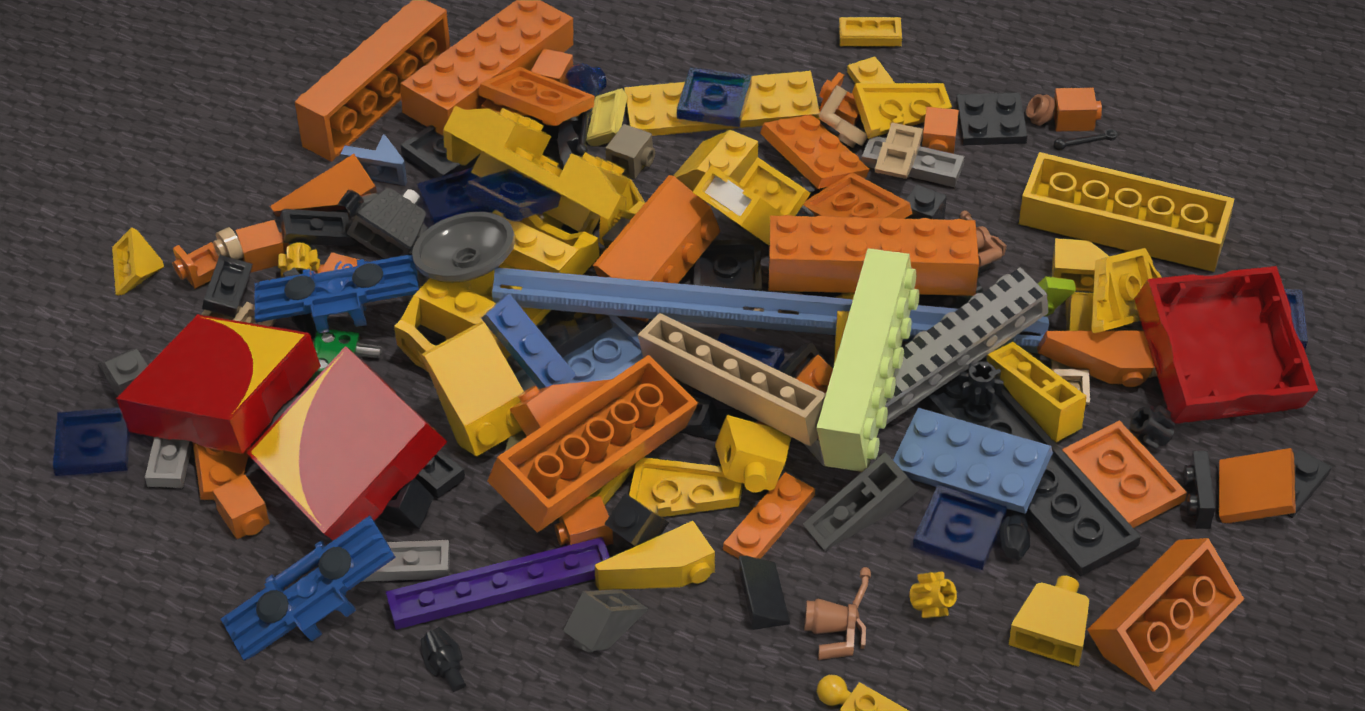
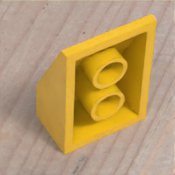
M481 321L421 354L456 441L462 448L478 456L510 438V436L522 431L510 408L520 402L518 396L524 390L485 322Z

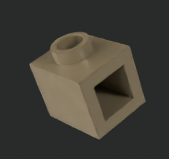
M623 124L605 148L606 161L608 160L624 168L625 170L622 175L632 179L638 176L644 166L649 167L655 157L652 134Z

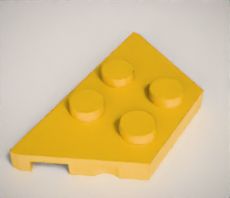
M1146 248L1095 260L1092 311L1093 333L1141 321L1134 298L1147 279L1162 278L1155 269Z

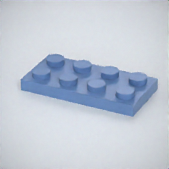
M608 315L613 326L612 329L563 357L576 374L568 383L611 380L643 359L638 334L616 315ZM523 369L514 374L524 391L535 386V383Z
M918 408L893 460L909 479L1026 514L1053 452L1050 445Z

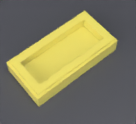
M623 88L595 96L592 109L593 114L586 138L590 146L609 143L622 127L627 102V94Z

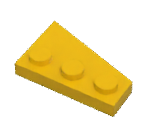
M855 83L852 91L868 139L887 134L891 123L907 126L924 123L927 107L952 108L943 83Z
M642 458L636 462L629 496L641 502L659 516L666 517L738 507L743 483L727 479L723 474L721 466Z

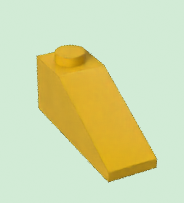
M1014 342L987 354L988 363L995 370H1001L1000 380L1004 382L1012 397L1052 440L1058 442L1082 429L1087 398L1085 394Z
M691 521L595 564L596 586L599 590L683 587L692 582L696 584L702 583L715 572V551L694 521Z

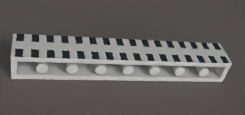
M1020 267L1011 274L1003 275L995 285L983 293L974 295L967 304L955 312L946 314L939 323L927 331L918 333L911 342L903 346L902 366L900 369L895 368L893 375L896 379L894 396L892 399L887 398L885 405L888 409L886 424L958 376L960 372L968 369L969 363L974 364L987 354L993 352L1048 314L1047 293ZM819 438L811 446L803 443L824 466Z

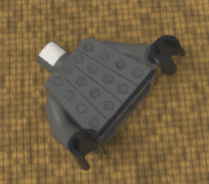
M386 188L380 194L372 193L360 196L353 190H347L338 202L339 206L346 207L352 217L356 214L347 234L384 259L408 255V253L412 255L415 242L428 229L423 224L426 216L425 210L418 206L421 200L420 196L411 189H406L400 195L396 191Z

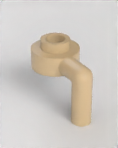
M836 85L820 111L819 118L840 133L838 138L843 143L854 148L856 143L863 146L867 139L866 133L834 114L848 92Z
M230 227L216 232L217 240L213 241V246L218 256L223 255L237 260L243 258L240 242Z

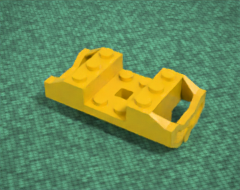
M458 106L454 107L443 129L444 147L447 148L448 160L461 165H467L479 155L471 171L472 173L579 232L585 231L592 234L600 219V244L604 245L602 237L621 218L631 220L646 203L633 181L622 175L625 169L608 160L605 161L586 152L583 157L571 153L563 170L558 168V162L542 155L551 136L542 132L544 125L516 112L513 113L505 108H502L499 113L489 108L465 110Z
M514 200L509 206L493 212V214L505 218L511 224L515 235L513 250L498 268L583 275L599 257L598 237L585 231L569 234L543 222L528 205ZM495 269L484 276L464 282H441L429 278L413 295L401 320L394 326L398 347L417 366L428 372L421 354L432 349L435 345L431 344L416 328L421 324L445 336L446 340L483 321L481 317L496 304L492 301ZM501 285V288L522 290V287ZM521 307L535 325L541 322L550 312L549 309ZM489 329L505 359H507L511 354Z

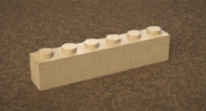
M661 313L638 334L643 358L650 355L671 377L808 446H811L819 438L816 427L826 393Z

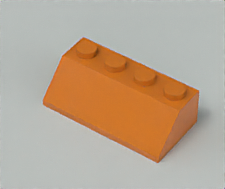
M668 175L593 264V267L599 277L678 284L721 230L711 206L694 194L675 176ZM629 317L645 322L649 320V318Z
M1209 538L1177 540L1087 631L1104 658L1151 691H1155L1244 598Z

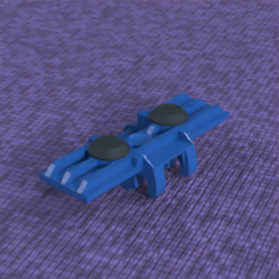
M404 255L371 262L360 259L357 260V266L322 273L305 269L303 274L255 283V322L312 313L316 329L320 334L329 332L327 323L329 315L348 312L356 327L367 325L363 312L367 309L366 303L413 295L419 290L418 269L415 266L413 256Z
M371 516L359 522L328 545L322 540L316 543V549L277 576L270 575L265 579L267 583L264 584L266 588L221 618L244 661L258 654L296 626L313 641L322 635L316 623L336 610L348 617L356 611L353 604L345 597L346 592L396 558ZM319 565V567L316 568L314 571H312L305 577H302L298 582L290 586L288 589L284 590L285 587H287L288 585L296 581L298 578L309 572L311 569Z

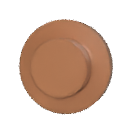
M1037 94L1028 103L1026 115L1033 124L1040 126L1050 121L1054 116L1055 101L1049 95L1042 96Z

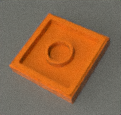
M1291 448L1219 460V517L1222 523L1296 513L1295 464Z

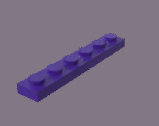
M603 537L386 591V597L395 630L595 579L594 565L610 558Z

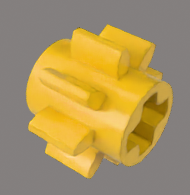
M293 243L287 246L286 254H278V268H281V277H284V272L294 267L299 274H303L305 269H310L317 273L320 267L317 250H311V247L305 243Z
M944 572L918 574L919 583L913 584L910 589L912 606L916 610L922 611V618L948 616L949 611L947 607H952L957 598L954 583L949 579H944Z

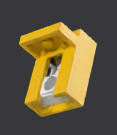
M758 157L740 183L711 164L693 191L698 197L767 245H769L770 216H796L811 194Z

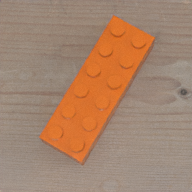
M412 0L388 22L384 23L373 35L364 40L352 53L343 58L330 72L322 76L309 90L301 94L295 101L302 147L332 162L341 154L345 145L350 146L401 100L400 83L450 48L447 10L427 0Z
M541 0L514 1L401 82L402 113L427 127L430 125L436 127V132L443 136V129L455 106L465 110L481 109V105L487 98L479 96L480 83L517 67L531 71L543 48L564 53L573 46V17Z
M770 216L769 291L855 293L866 252L869 248L910 254L911 268L916 269L914 289H919V294L976 295L979 258L975 220L896 219L893 217L861 218L857 216Z
M647 355L499 455L487 482L538 533L686 428L698 402L650 355Z

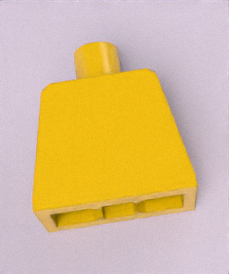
M727 415L715 442L724 476L729 480L745 484L746 489L751 492H761L764 489L774 490L786 462L791 436L773 427Z
M1060 576L1055 586L1042 582L1036 584L1012 622L1009 645L1079 667L1084 645L1089 598L1077 593L1079 588L1078 581L1070 576Z

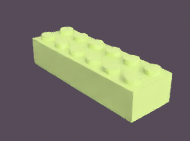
M867 249L816 427L825 466L863 472L869 467L871 459L876 460L878 456L879 438H877L879 428L884 429L886 426L888 409L885 407L887 398L892 399L894 396L896 379L893 375L895 368L900 369L904 356V349L901 347L903 339H909L912 321L909 318L911 310H916L919 303V289H914L916 269L911 268L910 254Z

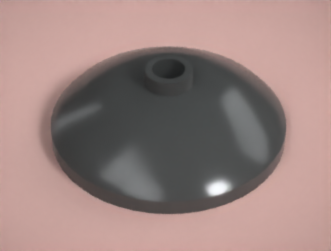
M488 212L458 214L439 221L422 233L415 242L412 256L416 268L426 277L451 283L469 281L484 276L499 267L513 250L515 235L511 224L497 214Z

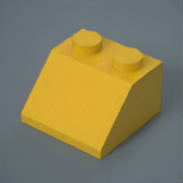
M728 130L703 141L673 176L691 191H694L712 164L740 183L758 157V141Z

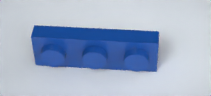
M510 294L504 296L481 317L483 322L486 323L492 333L539 389L551 385L567 384L576 376L575 372Z

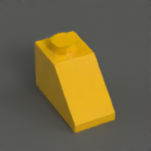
M1055 238L1052 277L1074 280L1076 291L1094 292L1095 260L1109 256L1088 240Z
M1074 292L1066 299V331H1092L1093 293Z

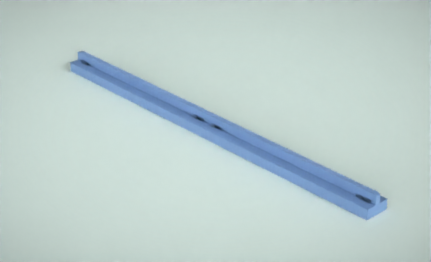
M498 267L494 271L492 290L493 302L497 303L504 296L510 294L520 307L650 319H654L661 313L676 321L829 335H836L837 311H850L853 299ZM501 285L522 287V290L501 288ZM918 305L916 310H911L909 318H911L912 326L909 339H903V341L911 342L918 333L927 331L939 323L946 314L955 312L958 309ZM743 307L763 308L764 312L743 310ZM778 310L798 311V315L778 313ZM1043 316L1022 331L1038 333L1037 336L1017 334L997 349L1014 342L1027 352L1038 353L1037 346L1045 332L1048 331V317Z

